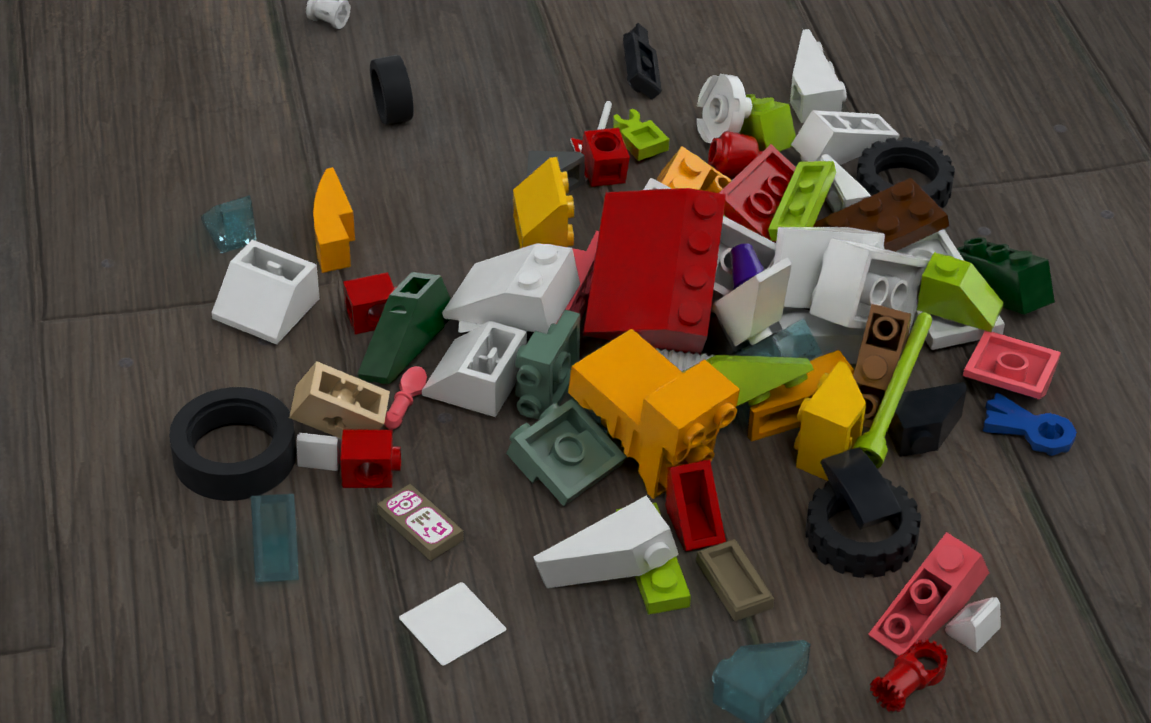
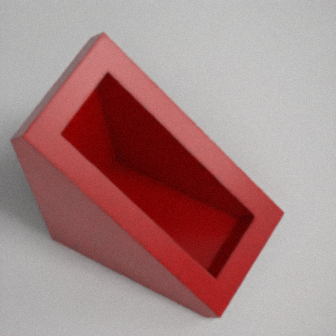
M710 459L668 467L666 510L683 550L688 551L726 542Z

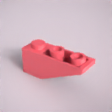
M946 532L869 632V637L896 656L903 654L913 643L917 644L918 640L925 642V639H929L966 605L988 576L989 571L982 554Z

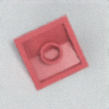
M985 331L964 369L963 376L1041 399L1048 391L1061 352L995 332Z

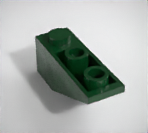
M983 237L968 239L964 242V246L956 248L963 260L973 264L1002 300L1003 308L1025 315L1055 303L1049 259L1032 255L1030 251H1018L1009 248L1007 244L991 243Z
M411 272L389 295L357 373L361 380L390 384L422 352V349L444 328L450 319H445L442 312L451 298L441 275Z

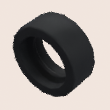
M392 55L372 59L370 63L371 86L376 108L383 124L389 125L412 120L414 115L413 95L408 72L401 56Z

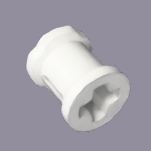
M309 0L306 14L310 20L317 21L320 19L331 23L333 28L341 29L349 19L351 6L348 0Z

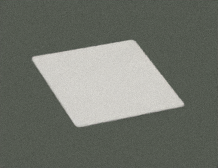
M462 582L399 616L404 625L443 666L506 631V627Z

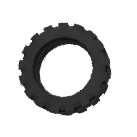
M903 137V140L887 138L886 142L883 143L877 141L872 144L870 149L866 148L863 150L862 156L858 159L856 181L867 190L870 196L894 186L878 176L880 172L893 168H906L926 175L932 182L921 186V188L939 207L944 208L947 205L952 193L955 168L951 166L952 160L948 155L944 156L943 150L939 147H931L929 142L923 140L916 142L912 141L913 138Z
M884 478L902 510L898 517L890 519L898 531L888 539L878 542H858L842 536L833 529L828 521L836 513L850 509L844 497L837 499L828 480L825 482L823 489L818 488L814 492L812 501L810 500L808 505L805 532L806 538H809L808 546L812 553L817 552V559L824 565L831 564L833 570L841 574L847 571L853 573V577L864 578L865 574H873L874 578L885 576V572L889 570L894 573L902 568L904 561L908 563L911 560L914 549L916 550L921 515L920 512H917L918 505L914 498L909 499L907 497L908 492L899 485L896 488L892 485L891 480Z

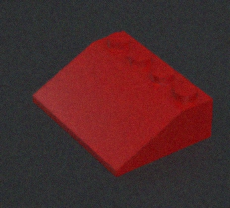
M692 188L606 192L583 336L614 340L632 328L654 348L677 352L682 351L683 353L690 352L691 354L697 352L701 355L708 335L726 194Z

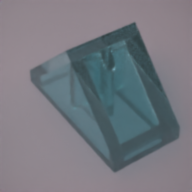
M250 195L216 205L201 215L204 226L221 254L245 247L251 240L256 241Z
M295 494L251 496L255 582L299 580V533Z

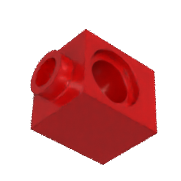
M609 128L584 131L581 153L585 155V171L591 187L626 183L630 156L620 129Z
M388 272L343 281L345 311L355 335L375 331L389 295L398 287H394Z
M343 430L340 456L342 487L392 488L393 471H401V446H393V430Z

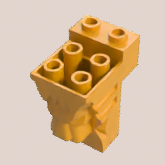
M632 328L572 365L568 393L579 402L581 407L593 410L597 416L601 417L602 425L607 428L612 438H618L622 441L621 447H624V454L627 457L634 458L639 463L638 472L645 482L647 494L652 499L667 490L668 467L710 459L712 462L715 455L714 447L720 428L728 426L735 418L740 389L705 359L683 373Z

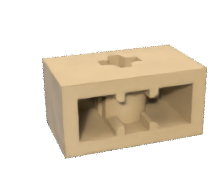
M316 361L296 385L289 418L342 439L343 430H379L385 422L390 391Z

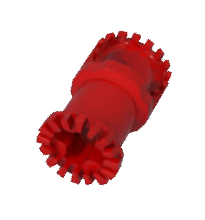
M925 639V642L918 640L917 644L913 643L908 650L895 659L894 667L883 677H876L870 683V691H873L872 695L878 697L876 699L877 703L882 701L881 706L883 708L887 707L889 712H900L906 705V699L915 690H922L926 686L936 685L941 682L945 676L948 655H946V649L943 650L941 644L939 646L936 645L937 642L934 640L933 643H930L928 639ZM930 657L939 666L933 670H925L924 665L918 658Z

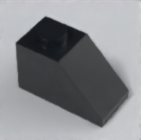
M964 382L903 392L887 430L899 457L938 451L962 417L967 390Z

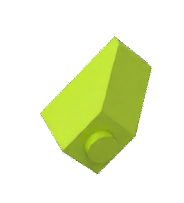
M934 252L922 274L917 310L992 332L1003 308L1002 300L972 263Z

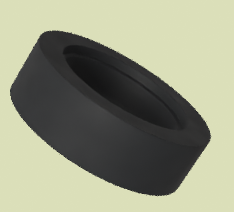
M247 387L216 389L192 399L176 414L170 427L169 437L173 465L178 478L188 489L196 494L222 501L249 499L272 490L290 474L296 460L293 419L289 418V409L275 396ZM232 424L256 426L265 430L272 437L271 444L264 452L241 462L221 463L211 461L200 456L194 449L198 440L206 433Z

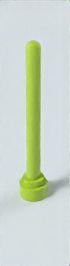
M926 312L920 313L915 320L870 430L859 436L853 449L860 447L877 469L882 466L888 452L884 437L932 324V317Z

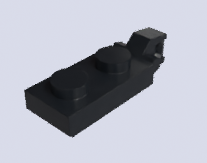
M637 23L623 37L627 81L633 90L638 93L642 92L653 100L662 91L657 51L649 45L647 29Z

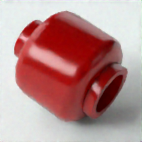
M725 131L719 138L712 140L708 153V164L723 175L734 179L763 151L759 150L755 137Z

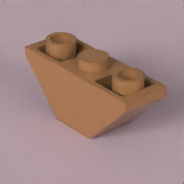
M871 304L853 374L866 402L863 426L871 428L909 337L912 315L911 313L876 304Z

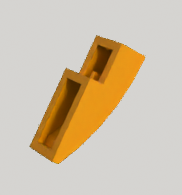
M334 167L327 168L319 182L313 209L317 259L322 273L351 267L349 242L355 241L353 210Z
M837 350L811 360L810 363L814 370L806 373L808 376L807 380L790 388H786L784 384L770 390L771 396L752 405L748 426V438L750 441H756L801 427V421L797 420L799 408L806 397L812 398L815 394L824 373L830 374L839 361L847 363L852 375L854 374L853 367L841 351Z

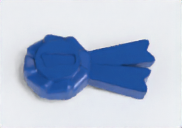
M996 393L994 399L986 402L985 408L987 410L983 428L984 432L1025 435V439L1031 445L1032 450L1045 452L1049 456L1068 452L1075 441L1077 431L1069 419L1052 413L1035 416L1000 393Z

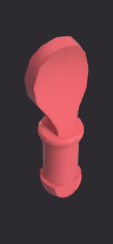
M411 367L402 375L399 384L400 391L396 392L394 402L389 411L386 412L384 425L387 429L394 430L398 428L403 422L402 418L408 407L413 404L412 397L422 394V389L427 382V374L422 367Z

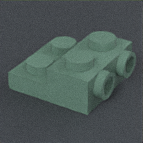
M565 310L557 324L552 323L547 334L534 331L527 345L522 344L515 360V366L519 368L516 375L518 382L515 394L517 397H520L517 402V409L521 415L539 420L540 415L554 403L560 405L568 392L571 366L579 361L580 313Z
M571 398L561 406L558 403L552 404L540 415L539 421L532 426L528 423L521 425L510 436L511 444L506 452L532 483L540 479L563 506L616 470L627 458L574 398Z

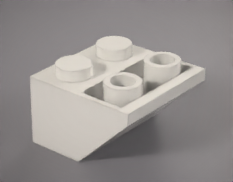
M251 240L230 261L212 310V319L277 345L320 299L317 264Z
M489 321L454 339L423 387L422 396L496 417L518 381L516 375L519 368H516L515 360L522 344L527 345V331Z

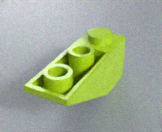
M754 94L745 95V97L750 98L752 101V111L750 116L744 119L739 133L755 137L761 151H764L770 144L779 152L793 147L791 144L796 135L789 104L775 102L774 98L771 97L759 99Z
M715 355L706 360L740 389L737 406L748 402L749 406L758 404L771 396L770 390L783 384L786 388L796 386L808 379L806 373L814 370L808 358Z

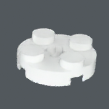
M720 74V76L713 75L704 83L697 107H703V119L697 118V128L701 138L706 143H711L714 138H719L725 131L739 133L744 119L750 116L752 101L750 98L745 97L743 84L737 76Z

